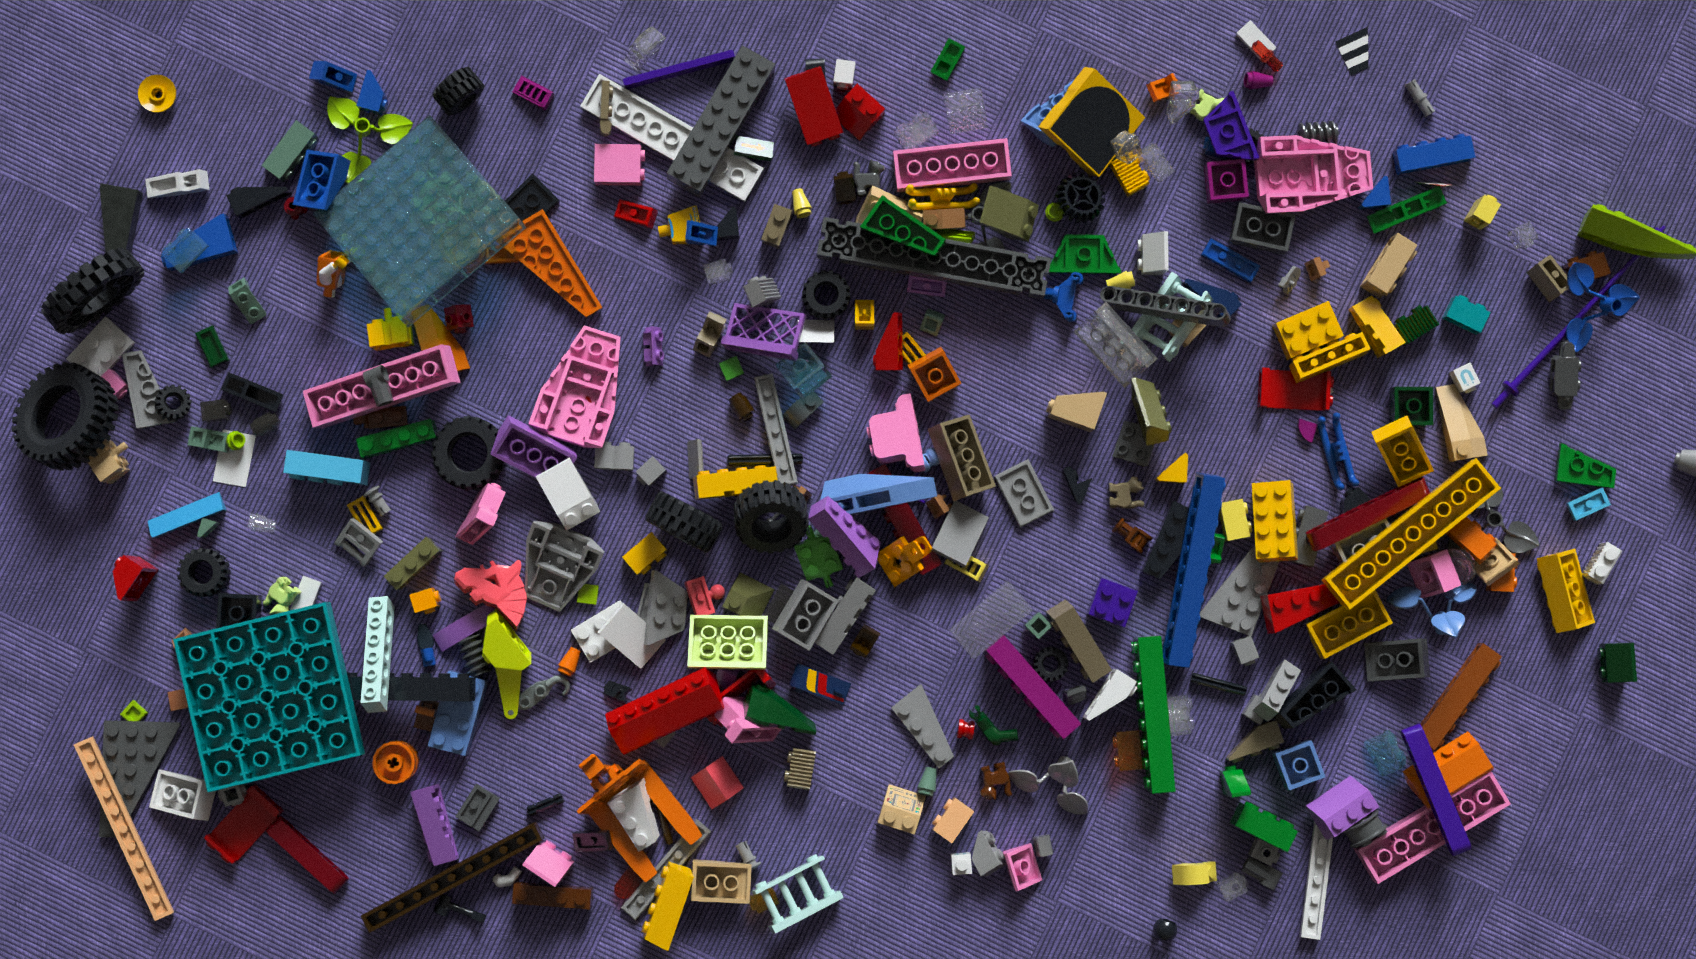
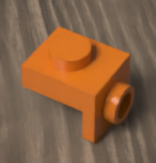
M1174 73L1146 85L1153 102L1169 98L1181 90Z

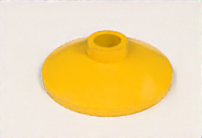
M151 75L141 82L138 89V99L145 109L156 113L164 112L174 104L176 88L174 83L166 76ZM158 92H162V96L160 98L156 97V94Z

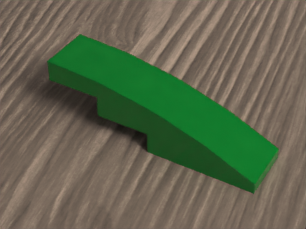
M1440 186L1373 213L1367 216L1374 234L1441 207L1447 204V201Z

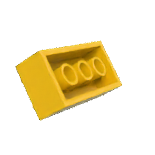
M1291 480L1252 483L1256 560L1259 563L1298 560L1293 483Z

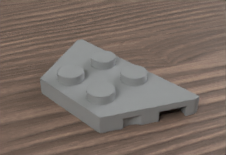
M651 570L644 641L646 645H651L685 629L688 593L656 570Z

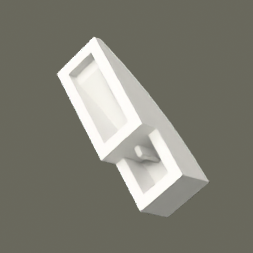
M200 169L184 173L175 172L145 179L148 198L177 196L210 190L208 173Z

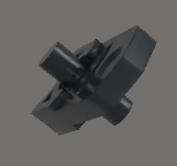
M608 681L604 686V694L627 703L626 697L632 691V688Z

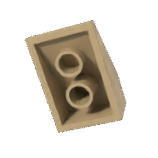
M693 860L692 873L694 879L691 884V901L750 904L752 864Z

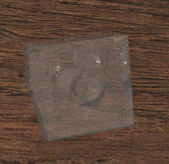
M1186 694L1167 696L1170 736L1192 734L1191 729H1194L1193 717L1190 718L1189 710H1192L1191 698H1188Z

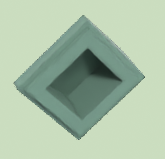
M928 308L919 330L937 336L945 315Z
M203 518L197 537L206 538L220 525V522Z

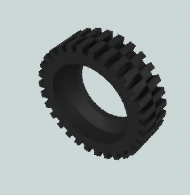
M62 362V366L57 363L53 365V369L50 367L44 369L45 374L39 372L36 375L38 380L34 381L31 379L28 383L31 386L29 390L27 388L23 389L24 398L19 397L17 400L20 403V407L14 408V413L17 416L12 417V422L16 424V426L12 427V432L16 434L13 436L14 441L18 442L16 445L22 450L23 454L51 469L59 471L66 469L69 471L73 470V466L75 468L81 467V462L85 464L90 462L89 456L95 458L98 455L96 451L98 448L104 449L103 441L105 439L109 441L111 438L108 435L109 430L114 431L115 429L112 421H117L118 418L113 413L118 411V405L114 404L118 400L117 396L113 395L115 391L110 387L111 384L103 377L80 364ZM75 389L79 394L81 402L76 422L62 436L54 439H45V424L50 410L63 395Z

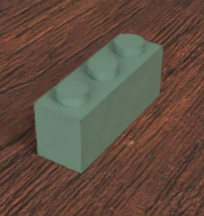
M296 120L261 166L281 181L289 180L294 174L295 167L303 163L306 150H312L316 146L318 136Z

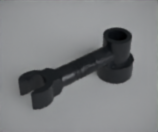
M444 894L441 895L438 905L436 904L433 910L434 913L448 917L450 910L482 923L486 918V915L451 902L453 898Z

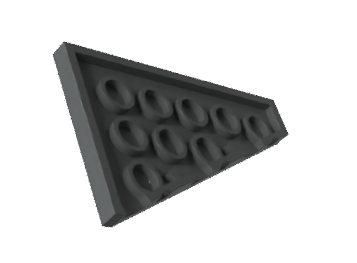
M104 721L102 756L130 817H132L131 815L142 799L156 769L165 757L167 749L171 746L173 738L181 727V722ZM100 803L99 837L116 838Z

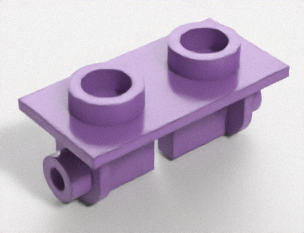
M647 327L643 332L644 345H650V349H644V362L646 366H663V333L659 327Z

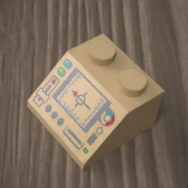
M889 784L877 822L915 835L926 796Z

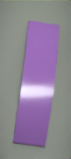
M483 605L434 634L433 637L441 651L444 652L462 639L486 627L487 615L494 611L495 608Z

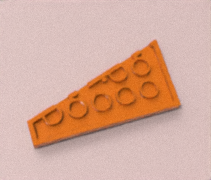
M543 209L493 238L586 318L603 308Z

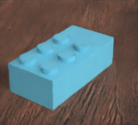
M287 450L283 473L289 474V478L303 481L305 477H308V480L312 482L323 483L324 480H327V483L340 486L343 485V482L368 485L371 463L359 459Z

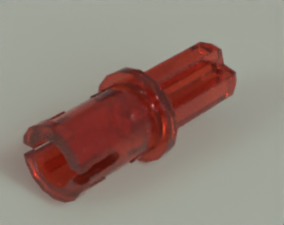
M1260 40L1252 43L1251 49L1261 58L1260 60L1263 63L1265 62L1274 72L1282 68L1283 63L1273 54L1274 52L1271 49L1269 50Z

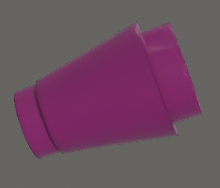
M1255 71L1246 72L1244 75V87L1249 90L1272 87L1273 76Z

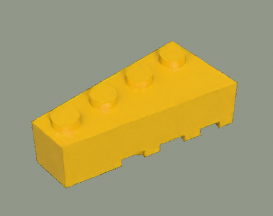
M766 465L754 466V469L740 467L735 468L736 471L728 472V469L717 470V473L712 474L709 471H700L698 475L693 477L695 500L739 496V494L743 493V490L747 487L751 488L754 483L758 482L760 484L765 480L774 482V480H777L776 466L766 467Z

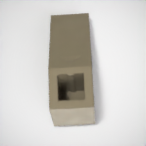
M1270 720L1269 722L1254 726L1226 756V760H1232L1233 763L1244 760L1243 756L1250 754L1253 757L1262 754L1261 750L1269 748L1270 751L1279 748L1284 740L1277 721Z

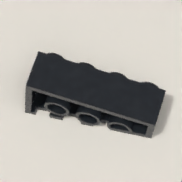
M1175 501L1170 503L1142 566L1141 573L1159 580L1181 554L1189 507Z

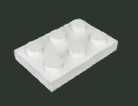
M104 317L66 359L70 363L80 364L102 376L108 369L114 367L122 358V354L126 353L135 342L108 317Z
M621 600L571 629L590 663L615 649L598 631L621 606Z

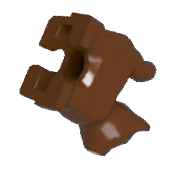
M1004 762L995 763L994 767L997 770L991 772L989 765L980 768L984 783L980 791L982 797L988 800H996L997 792L994 786L1004 785V792L1007 797L1012 796L1010 791L1011 782Z

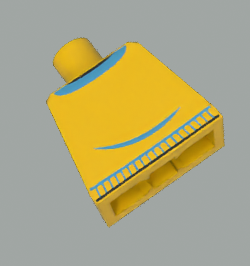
M697 205L669 214L667 216L669 224L658 226L659 236H671L673 244H687L685 240L687 220L700 223Z

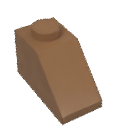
M965 208L924 210L923 224L932 230L966 228Z

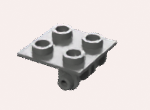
M1124 420L1112 457L1137 463V465L1145 467L1148 466L1155 444L1146 446L1140 425Z

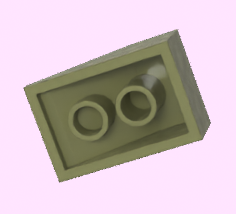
M989 186L980 223L1009 239L1029 242L1039 205L1029 199L994 186Z

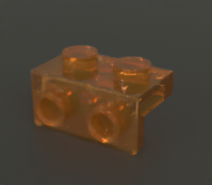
M1139 730L1115 732L1116 736L1112 737L1113 748H1117V756H1114L1115 768L1119 767L1120 772L1142 769Z

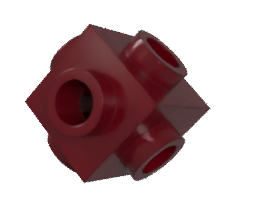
M471 304L453 305L444 308L447 331H455V334L466 333L467 329L474 327Z

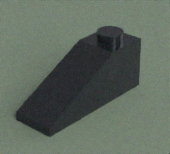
M236 187L226 196L235 215L242 219L292 193L287 187Z

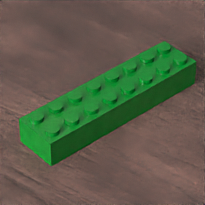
M1161 636L1133 638L1134 642H1131V652L1135 653V661L1132 662L1133 672L1137 673V680H1135L1137 681L1135 684L1137 689L1135 692L1139 693V699L1136 700L1137 711H1140L1141 719H1138V728L1142 731L1143 737L1140 738V749L1144 751V757L1141 758L1142 769L1146 770V777H1143L1144 788L1152 794L1176 792Z

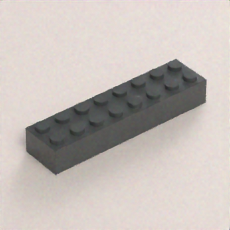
M742 45L667 171V180L697 197H701L775 71V63Z

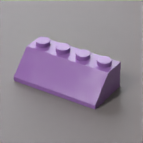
M509 415L500 427L491 451L492 456L535 478L537 475L569 457L573 464L577 459L573 448Z

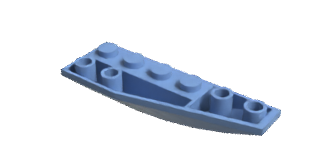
M856 474L825 481L820 500L829 496L847 513L854 515L937 497L934 477Z

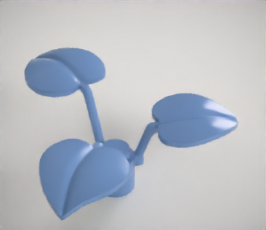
M1460 582L1461 586L1444 592V596L1449 598L1447 612L1440 611L1435 616L1432 615L1425 601L1420 597L1422 594L1421 590L1415 587L1399 588L1393 591L1386 601L1401 609L1413 608L1418 604V601L1421 602L1430 617L1431 624L1435 628L1436 633L1457 638L1459 631L1465 623V617L1460 612L1450 611L1453 601L1456 603L1469 601L1475 595L1477 587L1472 583Z

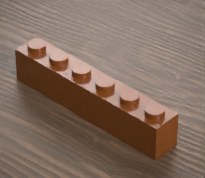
M1484 643L1476 645L1420 723L1432 750L1439 749L1445 741L1443 738L1447 732L1451 733L1456 726L1455 721L1466 713L1468 703L1476 699L1478 689L1486 685L1490 679L1488 676L1491 671H1495L1501 663L1499 660L1502 656Z

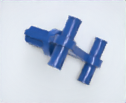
M1073 272L1062 284L1055 286L1054 289L1046 288L1043 299H1049L1056 303L1068 322L1077 321V313L1072 309L1076 286L1083 284V275L1079 272Z

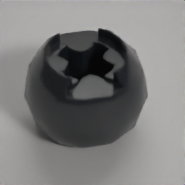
M1168 919L1157 920L1153 925L1154 936L1164 941L1173 940L1177 935L1176 923Z

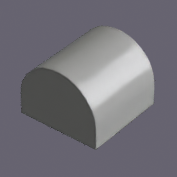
M1049 834L1033 837L1037 856L1044 857L1053 854Z

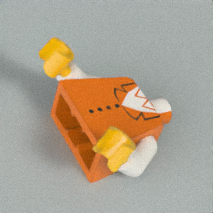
M353 248L349 252L350 254L329 250L318 256L317 286L324 287L323 296L335 297L336 288L344 283L347 264L352 262L353 257L359 260L364 255V251L360 248Z

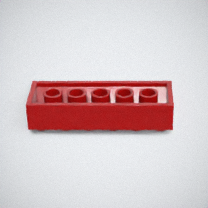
M704 667L606 713L605 717L610 734L622 754L625 755L724 709V704L716 675Z

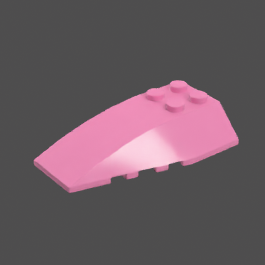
M1297 135L1259 137L1256 149L1259 160H1254L1257 198L1266 214L1303 212L1373 189L1370 151L1348 146H1338L1334 143H1324L1316 139H1306Z
M584 325L570 345L567 353L562 357L559 365L553 370L550 378L541 388L529 425L552 438L583 448H602L615 413L621 337ZM586 396H589L591 398L590 400L592 403L588 402V400L585 399Z

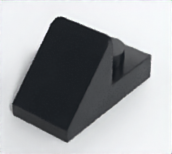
M1071 466L1064 468L1062 472L1076 505H1079L1085 497L1092 478L1077 483L1079 479L1075 469L1072 470Z

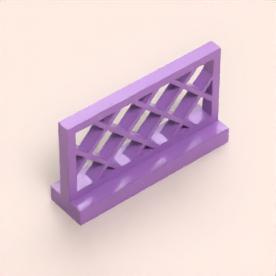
M734 303L725 337L722 336L721 344L726 350L797 361L799 354L797 348L806 315L804 313L764 307L752 308L751 305ZM738 310H746L748 315L739 320L737 318ZM759 312L763 313L765 318L756 323L753 316ZM776 315H781L783 320L773 325L770 319ZM751 318L754 325L745 331L742 324ZM793 318H799L798 324L791 328L788 321ZM768 321L771 328L762 333L759 327ZM786 323L789 331L780 336L777 329ZM740 326L743 333L737 337L732 336L733 330ZM757 329L760 336L750 339L748 334ZM775 331L778 338L768 342L765 337ZM792 334L794 336L793 344H785L783 339Z

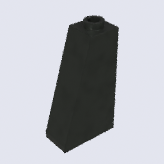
M100 183L105 252L113 249L115 251L117 248H126L132 252L143 196L141 191Z

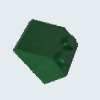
M1634 643L1599 644L1597 656L1601 661L1599 677L1602 679V682H1637Z

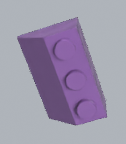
M1352 776L1347 777L1305 806L1325 839L1335 838L1379 807L1370 791Z

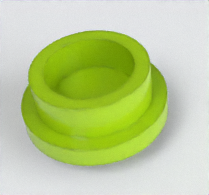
M1051 203L1046 207L1045 215L1048 220L1057 222L1063 218L1064 211H1058L1059 204Z
M238 431L230 432L226 438V443L232 450L242 449L246 441L245 436Z

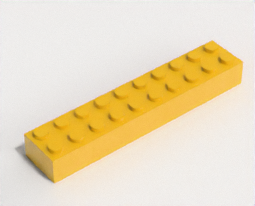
M1477 458L1470 460L1321 581L1345 610L1352 609L1499 491L1501 487Z

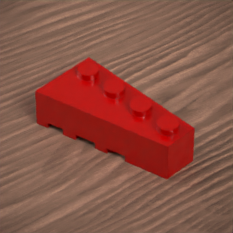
M1325 584L1260 596L1267 634L1277 633L1339 603Z

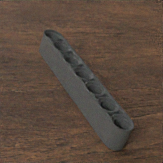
M1106 286L1100 292L1102 301L1110 309L1217 327L1227 326L1231 319L1226 307L1218 303L1114 286ZM1114 295L1112 299L1107 300L1109 296ZM1132 298L1130 302L1125 303L1127 299ZM1150 301L1148 305L1143 306L1145 302ZM1168 304L1166 308L1161 309L1163 305ZM1187 307L1185 311L1179 312L1181 308ZM1201 310H1205L1203 314L1198 315ZM1224 313L1222 317L1216 318L1218 314Z

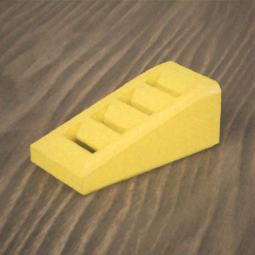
M970 556L965 568H960L959 564H953V561L949 559L945 561V564L978 582H981L989 565ZM971 561H973L974 564L972 565L970 571H966ZM978 565H981L976 576L973 575Z

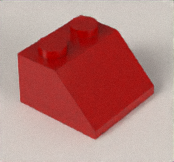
M857 83L843 98L836 108L840 124L860 141L885 114V108Z

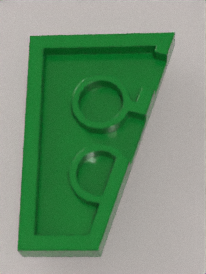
M1559 443L1555 481L1614 488L1615 468L1592 459L1582 452L1571 449L1563 443Z

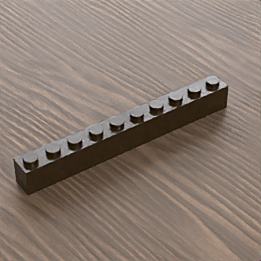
M535 821L362 914L361 918L368 932L371 933L542 841L545 837Z

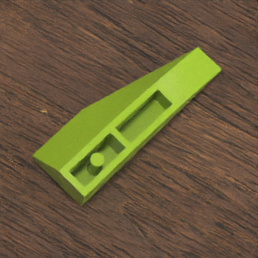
M1593 204L1587 211L1577 234L1581 238L1634 255L1664 259H1693L1696 256L1694 246L1685 244L1627 217L1623 212L1608 210L1606 206L1600 204Z

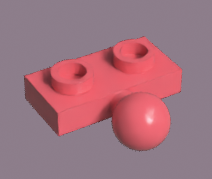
M704 576L684 582L695 615L716 613L711 598L719 600L724 597L725 589L722 585H713L708 590Z

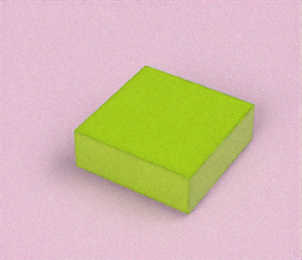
M584 584L578 591L577 602L597 605L599 586Z
M132 700L120 715L127 721H141L148 712L135 700Z

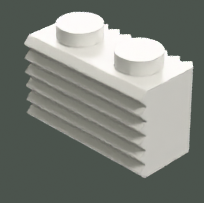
M1609 542L1599 543V547H1597L1591 560H1589L1590 563H1587L1588 566L1583 570V577L1597 585L1604 584L1620 557L1622 550Z

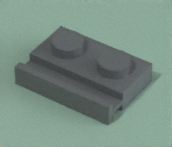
M476 783L455 817L480 831L500 800V797H497Z

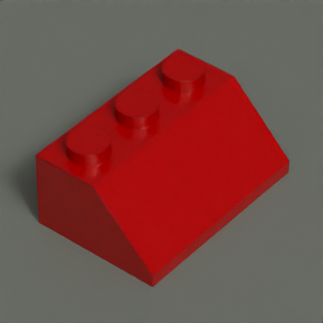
M120 556L114 563L115 568L112 571L117 598L120 601H138L159 569L141 557Z

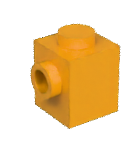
M429 588L409 595L415 613L424 612L426 615L435 612L436 607H440L441 597L439 591H435V588Z

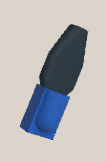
M426 623L419 624L417 640L421 649L424 667L435 665L436 659L432 634Z

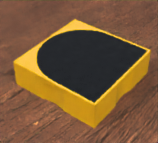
M1084 67L1068 87L1064 97L1054 105L1038 127L1053 142L1064 148L1089 175L1100 177L1145 117L1095 68Z

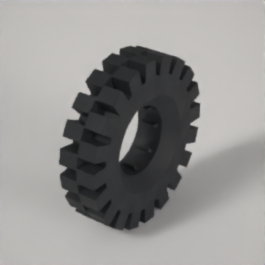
M117 248L115 251L114 249L107 251L104 256L100 254L94 257L91 264L86 262L79 267L80 271L70 273L66 277L67 281L60 282L54 288L56 291L49 293L46 297L47 300L41 306L43 308L41 313L58 333H73L77 329L81 330L87 327L89 322L93 324L100 319L101 314L107 315L113 310L112 307L114 305H120L125 300L124 297L130 295L135 290L134 287L138 286L142 281L141 278L144 277V269L128 249Z

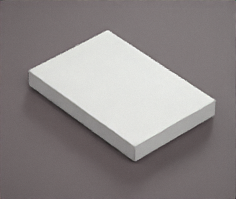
M624 603L621 604L598 631L601 636L640 669L666 641V639H662L651 645L644 644L646 622Z

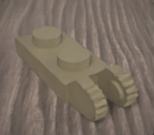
M602 81L600 133L605 137L611 134L612 123L608 120V117H612V106L609 105V98H613V87L610 86V81Z

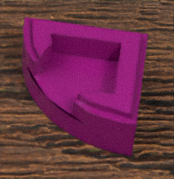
M1299 418L1298 429L1301 436L1307 442L1312 443L1318 424Z

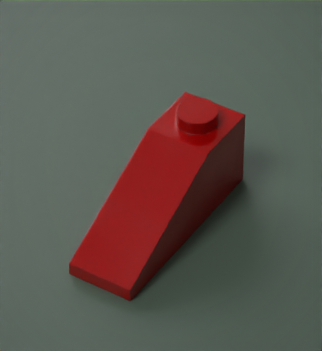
M902 312L893 313L876 349V355L873 356V365L876 366V370H903Z

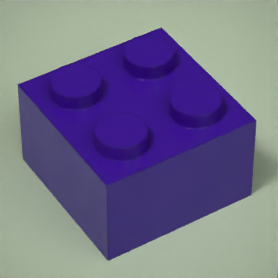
M1099 578L1087 615L1120 627H1125L1138 591L1104 578Z

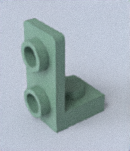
M244 277L228 287L229 295L250 324L266 316V311L251 292L249 284Z

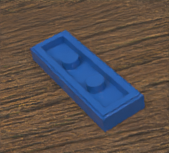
M1212 238L1209 239L1201 254L1204 258L1249 283L1253 281L1260 268V265Z

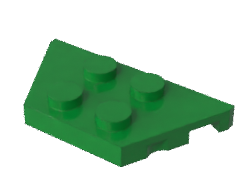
M1066 234L1050 264L1049 273L1121 274V269L1118 267L1104 235Z

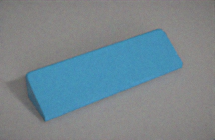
M220 492L148 520L151 537L156 539L198 522L203 518H208L225 511L226 507Z

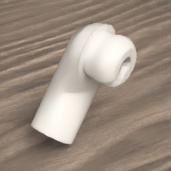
M514 866L508 875L496 874L493 877V882L497 887L511 886L522 871Z

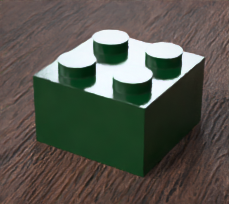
M1392 387L1389 389L1390 423L1408 416L1413 427H1430L1433 425V387Z

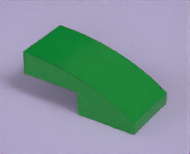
M948 38L930 72L948 80L965 46Z

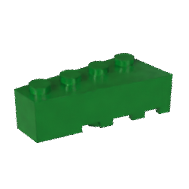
M883 195L860 226L865 231L933 257L937 256L947 242L945 238Z

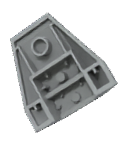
M533 521L526 539L525 592L527 598L560 612L598 569L605 551L592 538L571 529L566 531L562 525Z

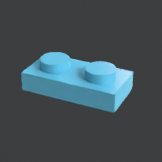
M1603 487L1566 503L1574 521L1611 505Z

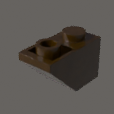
M847 171L837 173V176H833L837 205L856 203L853 173L848 174Z

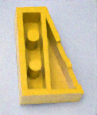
M1370 296L1349 308L1350 313L1377 358L1406 343L1391 323L1389 317L1382 310L1377 298Z

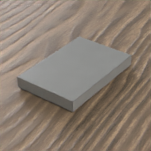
M1029 459L994 476L1019 527L1054 511Z
M954 501L932 545V551L965 568L989 517L958 501Z

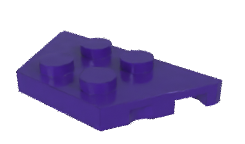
M1230 91L1226 98L1203 119L1214 152L1219 157L1259 160V155L1235 93Z

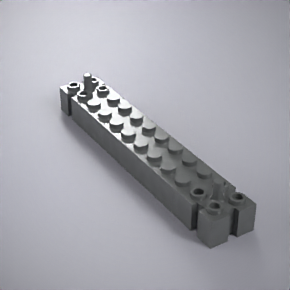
M823 218L821 236L825 237V239H819L817 259L832 261L833 257H838L839 263L1021 295V292L1025 291L1028 292V297L1043 299L1045 296L1047 280H1043V277H1047L1049 274L1051 258L1036 255L1035 259L1032 260L1028 259V254L949 239H946L947 242L937 256L933 257L860 228L861 223L846 221L845 226L839 224V219Z

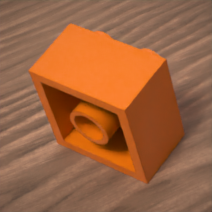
M941 347L907 365L928 402L962 384Z

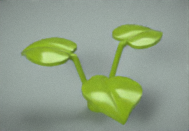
M330 96L327 112L332 125L338 129L345 130L351 124L355 126L359 138L358 153L347 152L342 155L351 161L345 180L346 183H357L363 180L371 170L370 158L361 156L362 138L368 136L371 130L381 132V138L384 142L398 144L406 138L413 123L401 115L385 114L379 118V128H376L374 125H370L366 118H359L360 110L354 101L347 98Z

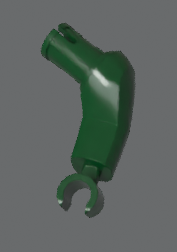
M975 705L976 713L969 709V716L975 720L981 732L993 745L1000 746L1003 742L1018 741L1017 728L1000 731L983 711L980 712L978 705Z

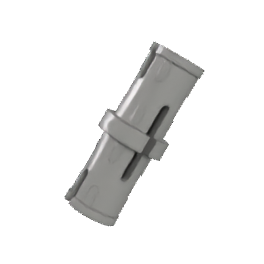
M1416 79L1405 85L1414 99L1413 103L1418 105L1424 117L1435 112V109H1433L1426 98L1428 95L1423 93Z

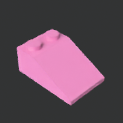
M542 840L525 860L523 866L556 887L563 880L574 861L571 860L572 856L565 851L560 853L556 850V845L548 840L544 842Z

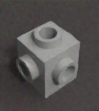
M246 783L218 790V796L221 802H224L225 807L230 805L236 806L244 801L246 791L248 790Z

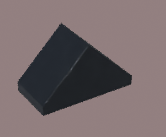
M733 206L716 226L718 227L717 241L740 238L737 211Z

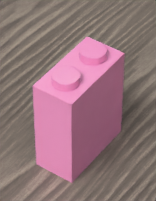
M595 144L594 183L596 185L641 186V181L645 180V169H642V162H645V150H642L640 144Z

